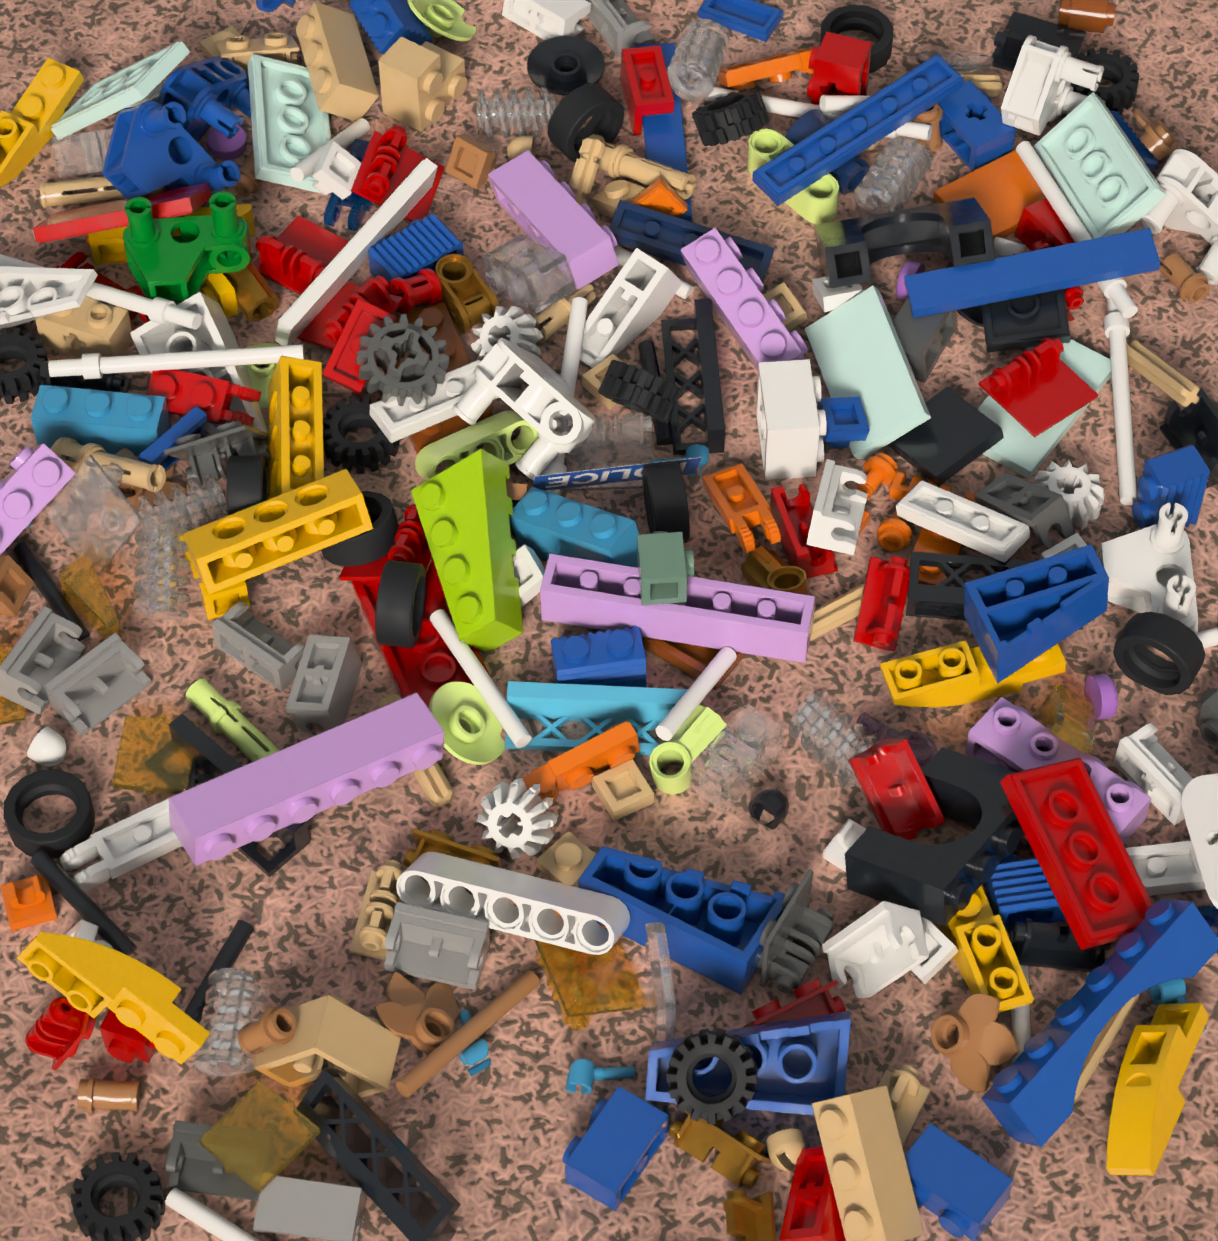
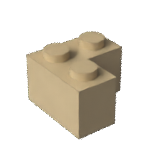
M400 37L378 60L383 114L421 132L430 122H438L444 113L445 106L452 98H460L467 86L464 59L427 41L420 46L404 37Z
M323 995L315 1000L287 1009L296 1019L297 1028L294 1037L290 1042L282 1046L272 1045L264 1049L263 1052L257 1054L254 1069L290 1087H297L315 1081L324 1069L333 1068L360 1098L389 1090L401 1037L384 1028L383 1023L378 1019L364 1016L350 1008L344 999L333 995Z

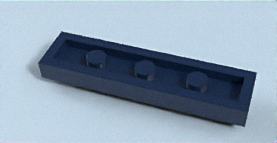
M623 200L619 201L609 226L618 245L634 250L638 248L644 253L685 266L686 264L680 249L712 230V228ZM718 231L724 240L728 237L732 238L743 256L738 261L745 271L752 267L763 284L775 248Z

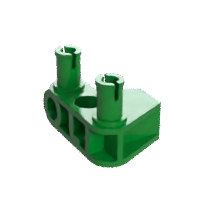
M221 191L213 194L209 199L212 215L153 219L152 205L148 199L135 197L127 201L125 213L129 225L123 233L125 252L129 270L146 298L154 299L155 297H161L174 301L178 305L197 294L209 274L232 273L246 268L252 257L249 225L244 218L237 215L236 198L232 193ZM180 227L181 236L172 237L175 229Z

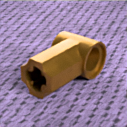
M251 261L246 268L240 271L223 273L235 288L237 306L249 322L261 321L271 316L279 308L278 297Z
M760 546L749 552L748 557L741 564L743 577L754 587L809 595L805 571L800 567L788 566L774 550H766L763 546Z

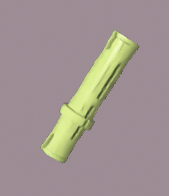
M206 678L197 680L189 687L186 692V700L193 704L209 720V726L215 733H223L252 762L280 751L242 714V708L238 703L233 700L228 701Z

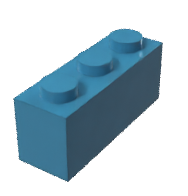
M40 385L31 414V422L37 445L44 443L48 448H51L60 437H70L81 445L88 443L101 445L109 454H116L121 449L127 448L135 456L139 457L140 453L171 428L166 398L163 396Z
M532 487L513 508V515L509 516V522L519 548L524 544L534 549L540 559L548 561L549 554L638 568L637 535L640 534L635 520Z

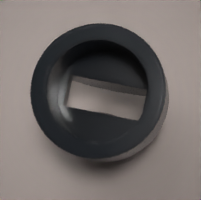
M765 789L749 802L748 808L750 815L759 822L763 809L773 815L774 820L763 824L773 830L788 815L789 802L788 798L781 791Z

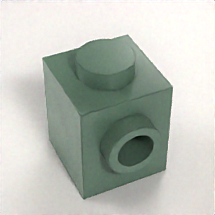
M656 531L650 534L637 535V564L641 605L687 602V577L694 576V557L692 549L684 550L682 532L668 533Z

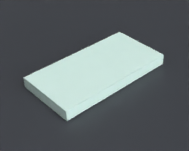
M177 41L94 83L51 125L52 128L50 130L60 140L143 100L190 51L182 41Z
M252 54L248 61L255 178L321 193L312 186L313 182L316 181L312 174L301 182L295 181L290 174V170L331 140L329 113L320 111L318 108L307 67Z
M1094 92L1033 146L1093 239L1125 233L1167 196L1107 106Z
M874 285L805 328L830 397H860L870 431L866 441H850L849 446L855 458L858 460L867 458L931 418L881 292Z
M1070 339V343H1062L1064 351L1060 353V360L1098 394L1112 376L1111 359ZM988 395L977 410L1002 428L1004 438L984 452L983 455L1030 479L1090 403L1034 438Z

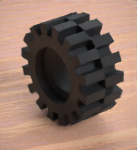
M1094 48L1088 49L1087 56L1082 52L1079 53L1076 59L1104 66L1102 78L1110 80L1116 85L1111 87L1098 86L1094 92L1088 88L1071 83L1073 91L1086 96L1094 92L1105 101V105L1110 111L1123 114L1124 108L1128 110L1132 106V101H1135L1139 82L1136 63L1131 64V58L1127 55L1121 59V52L1115 49L1112 55L1107 54L1108 48H1101L1098 54H1096Z
M750 88L749 90L742 89L737 93L734 91L724 97L719 96L715 98V101H708L704 103V106H699L692 113L704 146H716L719 143L723 145L727 144L730 140H739L742 136L753 134L752 131H759L763 128L762 126L767 125L768 121H770L759 89L755 90V88Z
M14 327L13 334H9L7 328L0 329V363L8 359H21L25 362V365L13 372H0V400L4 397L6 404H13V397L19 396L20 402L28 400L26 393L30 392L35 397L39 391L38 385L44 384L46 378L40 376V366L43 361H48L46 350L39 337L35 339L34 333L28 330L23 336L21 328Z
M611 360L598 393L612 400V402L623 405L625 408L634 410L641 415H646L661 422H669L682 390L669 381L650 374L648 371L640 370L636 366L627 365L621 361Z
M356 396L349 397L350 404L345 405L343 400L336 402L337 411L330 407L326 412L327 418H323V448L327 459L331 458V463L336 468L342 463L343 470L347 469L349 473L352 466L356 467L357 474H365L364 467L370 466L372 472L379 470L378 462L387 466L391 462L390 455L395 457L398 452L399 440L390 443L370 416L371 396H364L363 402H357ZM358 427L371 428L377 434L365 442H352L345 439L348 431Z
M709 1028L702 1029L700 1033L695 1035L691 1033L685 1037L684 1041L675 1048L667 1071L666 1082L669 1084L668 1092L671 1099L674 1098L677 1102L676 1107L682 1113L684 1111L691 1115L690 1118L697 1122L699 1118L707 1120V1124H716V1120L721 1119L726 1122L733 1119V1115L739 1112L741 1114L746 1109L748 1102L752 1100L757 1084L756 1060L754 1061L753 1052L749 1046H745L741 1042V1038L736 1034L731 1036L726 1033V1030L719 1028L717 1031H709ZM704 1058H720L730 1067L732 1081L725 1091L719 1094H707L695 1085L693 1069Z
M120 1152L111 1153L112 1162L109 1163L104 1162L102 1155L95 1158L97 1168L92 1170L86 1165L81 1170L83 1180L75 1178L72 1185L75 1194H71V1204L81 1232L86 1238L90 1236L92 1241H133L137 1238H140L141 1241L150 1238L148 1231L151 1228L155 1231L161 1224L159 1216H164L165 1197L156 1170L152 1171L151 1164L145 1159L139 1164L137 1155L128 1153L126 1161L122 1160ZM123 1186L136 1192L138 1195L137 1203L129 1213L118 1217H110L100 1210V1201L103 1195L110 1189Z

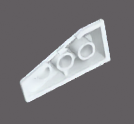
M0 266V329L80 307L98 276L94 269Z
M201 292L176 305L177 307L201 314L202 322L198 329L194 330L174 323L163 325L149 321L130 332L140 355L239 348L220 304ZM245 365L176 369L230 381L235 385L253 389ZM233 397L229 411H240L249 414L255 418L253 428L268 433L258 402H247ZM206 422L205 430L210 435L217 434L216 427L220 426V424Z

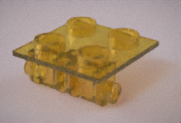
M619 939L608 952L601 955L589 954L534 940L539 953L536 957L539 966H543L548 978L546 982L550 990L554 989L552 992L553 1000L556 1002L561 1000L560 1008L563 1012V1023L570 1025L573 1031L586 1028L590 1023L588 1017L591 1014L634 1010L649 1006Z

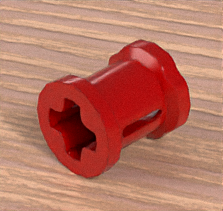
M424 268L418 271L416 276L406 279L400 277L391 279L389 281L388 293L404 298L405 301L396 312L406 314L412 311L414 306L424 303L434 305L440 302L442 298V285L439 277L432 269Z

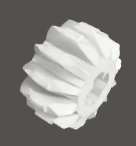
M496 305L494 317L487 313L482 314V319L485 322L482 328H472L473 333L479 337L478 340L470 345L472 350L479 354L477 360L480 359L482 361L500 338H509L510 342L534 355L542 354L541 349L534 345L543 338L542 332L535 328L537 324L536 319L530 314H524V311L517 306H511L507 310L503 306Z
M1068 459L1064 467L1051 462L1049 467H1047V471L1038 472L1034 484L1063 496L1072 524L1083 532L1088 521L1095 523L1099 517L1105 497L1104 488L1100 487L1099 474H1088L1087 464L1075 468L1072 467Z
M523 778L515 779L511 785L506 781H502L493 788V793H488L483 797L481 805L485 810L478 814L476 821L488 826L482 833V839L493 838L497 842L495 844V853H501L508 847L512 860L520 858L524 852L529 856H533L542 849L541 846L543 844H547L552 840L554 832L550 827L557 823L558 815L547 811L553 804V798L546 797L541 799L538 796L540 784H534L527 790ZM516 815L521 819L519 822L514 818Z

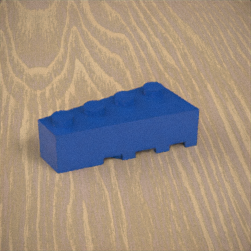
M602 846L580 876L578 888L613 896L620 899L626 905L630 912V923L622 935L742 995L759 969L757 963L764 949V946L760 945L759 941L764 928L770 919L778 921L785 910L782 908L785 893L774 891L773 896L751 891L752 885L733 880L732 884L728 885L704 878V872L689 868L686 869V872L662 868L661 861Z
M850 1011L726 1030V1033L731 1036L734 1034L739 1036L741 1042L745 1046H749L753 1052L754 1061L756 1060L757 1084L753 1098L748 1102L746 1109L814 1115L812 1103L844 1096L851 1023ZM685 1037L652 1042L648 1056L645 1100L677 1103L674 1098L671 1099L668 1092L669 1084L666 1082L667 1071L675 1048L684 1041ZM707 1057L695 1065L693 1080L702 1092L719 1094L729 1087L732 1081V1073L728 1064L722 1059Z

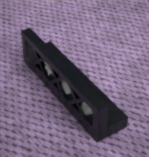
M694 299V318L661 320L666 381L674 384V386H676L675 382L681 385L680 390L682 391L679 398L689 391L702 400V404L692 413L676 403L670 417L673 455H685L686 449L695 444L706 446L709 449V453H724L725 423L711 299ZM694 330L695 339L687 347L683 348L671 340L670 331ZM695 349L697 350V356L691 353ZM672 350L675 351L676 353H678V355L675 356L674 358H673ZM684 359H687L699 369L689 380L674 372V368ZM699 380H700V388H698L697 386H695V384H696ZM702 413L704 422L698 418ZM679 415L684 418V420L680 424ZM690 424H693L705 432L706 442L681 443L680 434Z
M911 551L906 616L966 621L964 617L965 582L961 579L963 575L970 570H979L986 576L996 574V572L1006 571L1035 561L1008 559L1004 563L989 557ZM919 566L938 567L947 578L938 585L918 584Z
M183 714L168 724L172 742L145 763L146 769L174 794L187 790L182 785L184 783H190L189 789L196 786V783H205L242 767L237 760ZM178 752H181L191 761L190 775H170L161 766ZM197 767L205 774H196ZM307 821L294 823L273 832L269 836L278 837L287 845L271 861H268L257 851V842L253 841L251 845L248 843L237 849L270 878L310 843Z
M333 1068L324 1069L292 1114L409 1241H450L457 1231L448 1221L461 1204ZM329 1088L339 1097V1104L331 1096L323 1097ZM356 1123H363L370 1130L371 1139ZM388 1157H395L402 1164L403 1173ZM421 1192H428L441 1206L438 1211Z

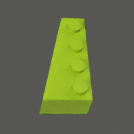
M479 449L411 490L459 641L487 652L523 634L519 579L514 577L513 557L516 556V542L511 538L509 516L513 515L512 498L507 496L506 479H510L509 464L487 451Z

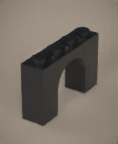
M975 197L814 225L819 263L830 288L872 281L870 264L900 254L916 252L941 253L949 258L954 267L995 260L991 220Z
M942 747L921 770L943 816L966 824L974 830L967 836L953 842L921 844L869 826L844 854L848 890L880 902L886 901L918 910L921 917L946 926L959 910L962 911L968 906L972 895L981 884L988 882L992 878L996 867L1006 855H1011L1016 850L1019 840L1025 833L1000 784V781L1007 774L1016 772Z

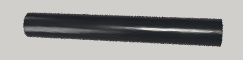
M651 340L640 342L638 349L642 369L654 376L661 377L654 342ZM652 419L657 445L672 444L670 420L669 422H661L657 419Z
M28 542L17 544L13 549V553L34 581L54 613L75 623L83 630L79 638L72 636L71 638L81 641L89 637L90 632Z
M45 850L37 852L32 857L30 863L87 922L99 926L97 933L113 947L112 949L128 956L137 949V946Z
M237 921L184 1011L198 1024L254 931L253 926L246 921Z

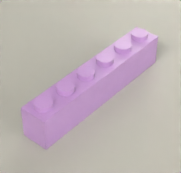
M549 554L540 588L541 620L605 631L609 629L612 632L616 628L623 630L625 627L632 629L635 625L640 628L642 637L715 649L730 647L739 653L806 663L813 628L815 596L690 576L687 577V602L641 605L638 568Z
M418 693L412 694L169 797L170 827L195 866L209 860L221 859L236 848L253 841H262L273 832L294 823L306 822L321 811L335 805H345L356 796L377 787H386L397 778L413 771L425 770L433 766L443 757L444 730Z

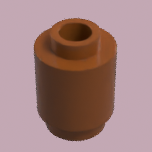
M1061 0L1058 24L1067 25L1068 28L1079 31L1104 33L1105 26H1113L1116 3H1109V0Z

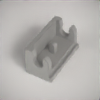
M586 0L591 3V10L587 17L617 57L621 56L622 49L636 48V45L655 43L653 35L647 32L651 28L649 22L646 20L639 21L624 0Z
M240 601L231 607L220 619L217 618L211 624L215 645L282 692L295 679L305 644L299 642L293 645L255 619L252 613L246 611L249 606Z
M44 606L0 665V696L41 715L50 703L45 684L79 660L86 650V645L77 639L70 638L65 633L79 638L83 630L75 623L52 613V609Z
M114 633L45 684L51 707L83 736L152 683L151 679L141 670L145 666L141 658L121 640L119 635Z
M308 635L285 707L287 713L293 715L301 731L310 732L312 723L321 725L324 729L323 732L345 723L363 665L351 637Z
M397 902L384 944V949H388L384 961V969L477 990L490 948L489 922Z
M263 1174L253 1230L256 1232H271L327 1241H358L367 1197L363 1189L359 1187Z

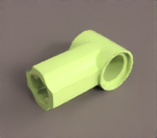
M699 704L671 740L654 748L650 755L649 764L654 785L660 791L666 794H678L690 787L693 782V775L730 733V727L721 719L720 715L709 707ZM671 762L683 766L681 771L674 775H665L660 772L664 765Z

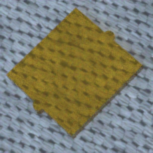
M160 715L158 718L125 716L112 780L113 788L146 791L147 795H153L155 792L177 794V792L189 789L193 756L171 738L168 724L173 720L167 719L165 715ZM192 721L198 728H200V722Z
M260 1080L199 1141L201 1146L224 1164L226 1173L231 1174L234 1172L260 1194L320 1133V1128L296 1109L293 1100L285 1101Z

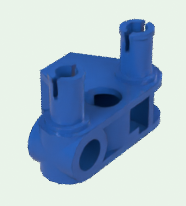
M220 56L210 57L177 68L164 83L157 103L162 106L171 102L182 105L186 112V121L180 124L197 143L200 142L210 126L225 135L227 139L233 138L240 129L235 125H242L244 120L243 117L231 111L235 108L251 119L247 73L235 62Z
M153 101L142 103L137 107L125 108L118 113L102 174L126 199L148 194L163 186L166 190L207 182H209L213 195L221 192L224 187L235 186V181L238 182L241 175L239 167L233 161L228 160L217 164L182 127L180 123L183 124L186 121V112L182 105L171 102L162 106Z

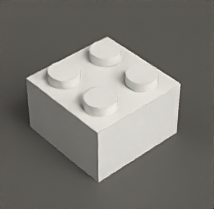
M810 359L758 363L756 417L765 480L816 477L817 462H824L822 436L826 435L825 410H817L816 402H821V382L819 376H812Z

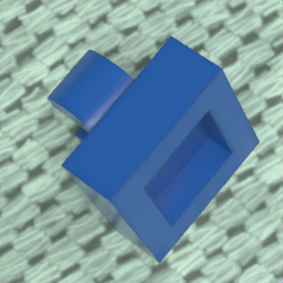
M860 397L821 398V402L817 403V410H825L826 435L823 437L825 442H830V449L848 448L850 441H866L870 429Z

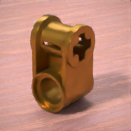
M450 254L439 259L436 264V274L442 285V298L440 301L442 303L445 302L452 321L464 335L470 332L471 326L483 322L482 314L487 313L494 317L496 305H500L493 290L485 284L470 260L465 256Z

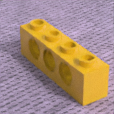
M280 356L268 385L269 449L272 456L271 460H269V499L324 478L322 362Z
M344 469L183 533V537L195 570L210 595L373 529L362 492L348 470Z

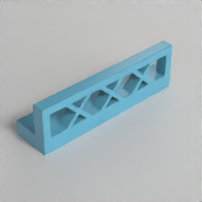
M508 681L507 702L519 719L537 720L545 730L532 738L530 743L522 748H517L506 733L505 749L567 752L604 733L614 723L627 721L631 723L637 733L638 741L643 739L646 742L639 743L640 752L635 755H651L654 748L660 743H657L649 733L661 723L688 689ZM548 720H555L556 722L551 724ZM569 721L582 722L590 732L579 740L567 739L559 729ZM593 722H599L601 724L596 726ZM638 724H643L646 726L641 728ZM553 735L556 739H551L548 737Z

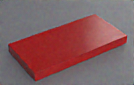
M209 182L137 197H144L151 202L153 219L192 214L210 199L212 193ZM132 198L56 212L33 228L36 242L44 243L128 226L125 204Z
M433 559L426 574L425 607L417 644L413 648L380 645L377 642L401 698L403 699L418 693L428 709L433 694L441 686L458 681L474 685L430 621V616L433 612L443 609L453 622ZM380 580L370 582L352 581V588L376 640L375 614ZM469 645L473 653L476 655V657L488 673V670L482 660V657L478 649Z
M1081 757L1007 774L1000 781V784L1080 950L1120 940L1127 934L1132 933L1144 920L1146 911L1153 903Z

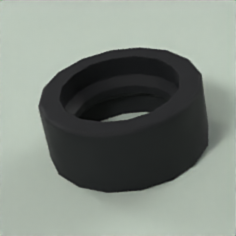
M847 5L827 14L821 23L820 45L826 31L839 34L849 30H862L872 34L879 40L878 43L871 47L869 73L876 72L886 65L891 57L893 26L887 16L879 10L866 5Z
M585 84L574 89L562 99L554 109L549 120L547 134L550 142L567 158L576 162L577 158L580 159L579 151L583 140L590 135H600L605 139V142L610 144L615 140L623 125L624 111L622 105L598 84ZM593 115L587 125L579 131L585 121Z
M263 455L229 456L227 462L228 516L267 500L266 468Z
M671 461L644 465L642 470L643 495L650 533L656 531L668 533L682 532L683 543H688L690 538L689 510L685 483L679 463Z
M361 491L373 529L322 549L323 557L334 565L357 566L377 561L387 555L390 548L395 545L394 538L399 528L396 514L389 498L381 493Z
M389 560L385 563L378 588L375 614L376 640L380 645L413 648L417 644L423 621L426 596V573L423 564Z
M1156 612L1137 613L1127 622L1115 642L1113 650L1117 665L1128 678L1164 695L1181 694L1187 690L1200 671L1206 655L1202 642L1190 628L1177 619ZM1146 646H1151L1163 652L1165 655L1171 658L1172 661L1165 660L1155 655Z
M50 769L39 770L29 774L10 789L4 801V820L8 833L14 845L31 857L37 852L45 850L52 859L60 858L70 848H74L75 845L88 840L95 826V811L91 796L84 782L69 772ZM46 795L68 797L77 808L74 819L64 828L54 832L37 833L26 829L23 824L25 808L34 800Z

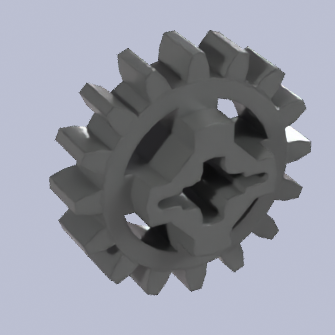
M401 314L399 323H393L389 316H385L383 328L372 323L369 326V337L361 336L360 351H357L356 364L361 366L358 373L359 380L370 379L367 391L371 394L378 389L383 392L382 402L384 403L391 396H395L399 406H404L406 397H412L416 404H420L423 391L433 397L436 393L437 384H443L447 372L444 369L448 368L449 356L443 353H445L447 343L445 340L435 341L438 330L435 326L427 331L422 329L423 319L420 317L413 325L408 323L406 314ZM420 345L425 349L427 353L422 351ZM406 352H409L408 357L404 360V362H401L399 368L396 369V365L400 361V359L404 358ZM378 367L383 369L385 375L378 369Z

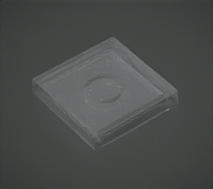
M663 922L646 924L645 970L654 1040L657 1042L675 1039L676 1003L666 927L663 925Z

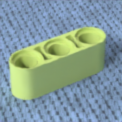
M760 129L753 132L748 140V171L753 175V171L794 146V144L782 134L772 129ZM827 174L785 201V203L811 223L823 224L831 222L837 214L838 181L831 174Z
M512 410L502 411L475 425H471L425 446L416 457V471L420 477L427 481L436 476V467L440 462L446 460L444 469L446 470L473 454L476 447L481 443L484 444L483 450L511 465L519 461L538 439V431L517 412ZM520 426V434L515 440L511 441L512 432Z

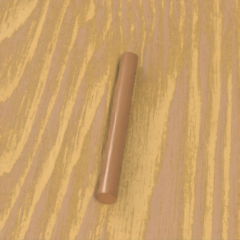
M530 970L523 973L396 1082L398 1092L402 1096L409 1098L540 985L538 976Z

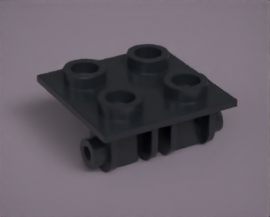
M1013 12L1004 32L998 31L995 36L994 46L996 48L988 65L1013 72L1021 48L1029 35L1036 36L1037 41L1052 46H1066L1069 48V52H1071V57L1076 58L1086 37V32Z

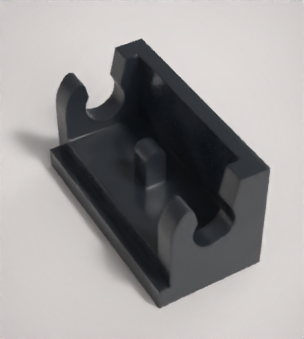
M1201 388L1197 393L1200 397L1199 401L1196 404L1191 402L1182 411H1180V407L1175 401L1172 402L1166 411L1164 424L1159 429L1174 450L1188 445L1195 446L1210 470L1206 488L1218 484V409Z

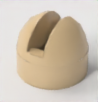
M519 136L512 139L507 146L509 161L527 150L535 157V137Z
M785 1129L776 1132L765 1141L771 1162L782 1171H793L795 1168L794 1164L796 1165L797 1158L802 1149L807 1148L803 1132L799 1129Z

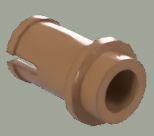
M938 103L912 119L913 122L932 125V135L929 140L930 152L940 149L943 145L940 131V120L943 117V111ZM918 139L917 145L919 148L927 151L926 140Z
M252 149L245 162L239 168L241 173L240 180L238 182L235 181L236 185L230 187L236 195L248 197L251 193L255 194L260 186V179L255 178L254 153Z
M1179 253L1170 254L1163 260L1162 263L1164 265L1160 266L1159 271L1178 288L1179 296L1183 301L1188 299L1191 303H1196L1208 294L1210 286L1207 284L1208 278L1203 273L1197 274Z
M271 1007L263 1012L259 1020L249 1023L239 1030L238 1043L245 1053L249 1054L252 1051V1055H257L272 1045L282 1046L290 1042L294 1037L297 1028L296 1019L285 1008Z
M91 1074L89 1079H80L78 1108L87 1109L88 1114H94V1109L138 1112L141 1082L97 1080V1075Z

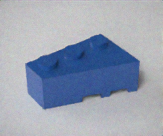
M1092 544L964 583V617L997 684L1107 611L1109 576Z

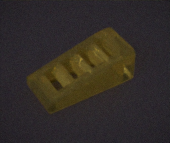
M84 555L60 570V583L63 595L68 602L105 640L116 633L123 641L118 616L91 560Z
M1057 684L1052 688L1038 710L1039 715L1052 734L1083 753L1090 754L1095 741L1094 707L1091 702L1063 685Z

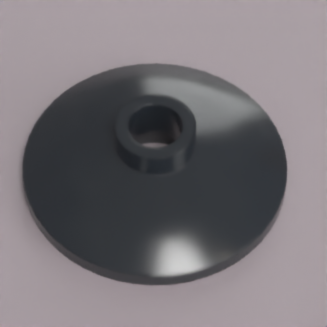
M559 36L541 42L531 51L527 60V72L531 81L540 89L556 95H568L574 89L585 84H597L605 70L604 57L599 48L585 39L574 36Z

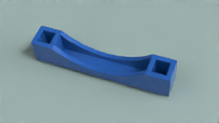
M1162 899L1149 907L1145 913L1144 920L1132 933L1127 934L1118 941L1114 953L1102 966L1097 967L1088 974L1083 987L1072 999L1067 1000L1058 1007L1055 1017L1043 1031L1027 1041L1023 1053L1013 1064L996 1075L992 1087L981 1099L1008 1135L1014 1140L1042 1147L1073 1113L1076 1088L1084 1062L1097 1036L1119 1009L1131 998L1154 985L1173 979L1194 977L1218 950V937L1193 902Z

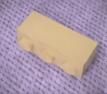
M315 2L307 14L300 18L296 27V33L320 111L352 121L358 120L365 115L379 94L354 14Z
M887 1085L812 1103L845 1240L904 1241L924 1235Z

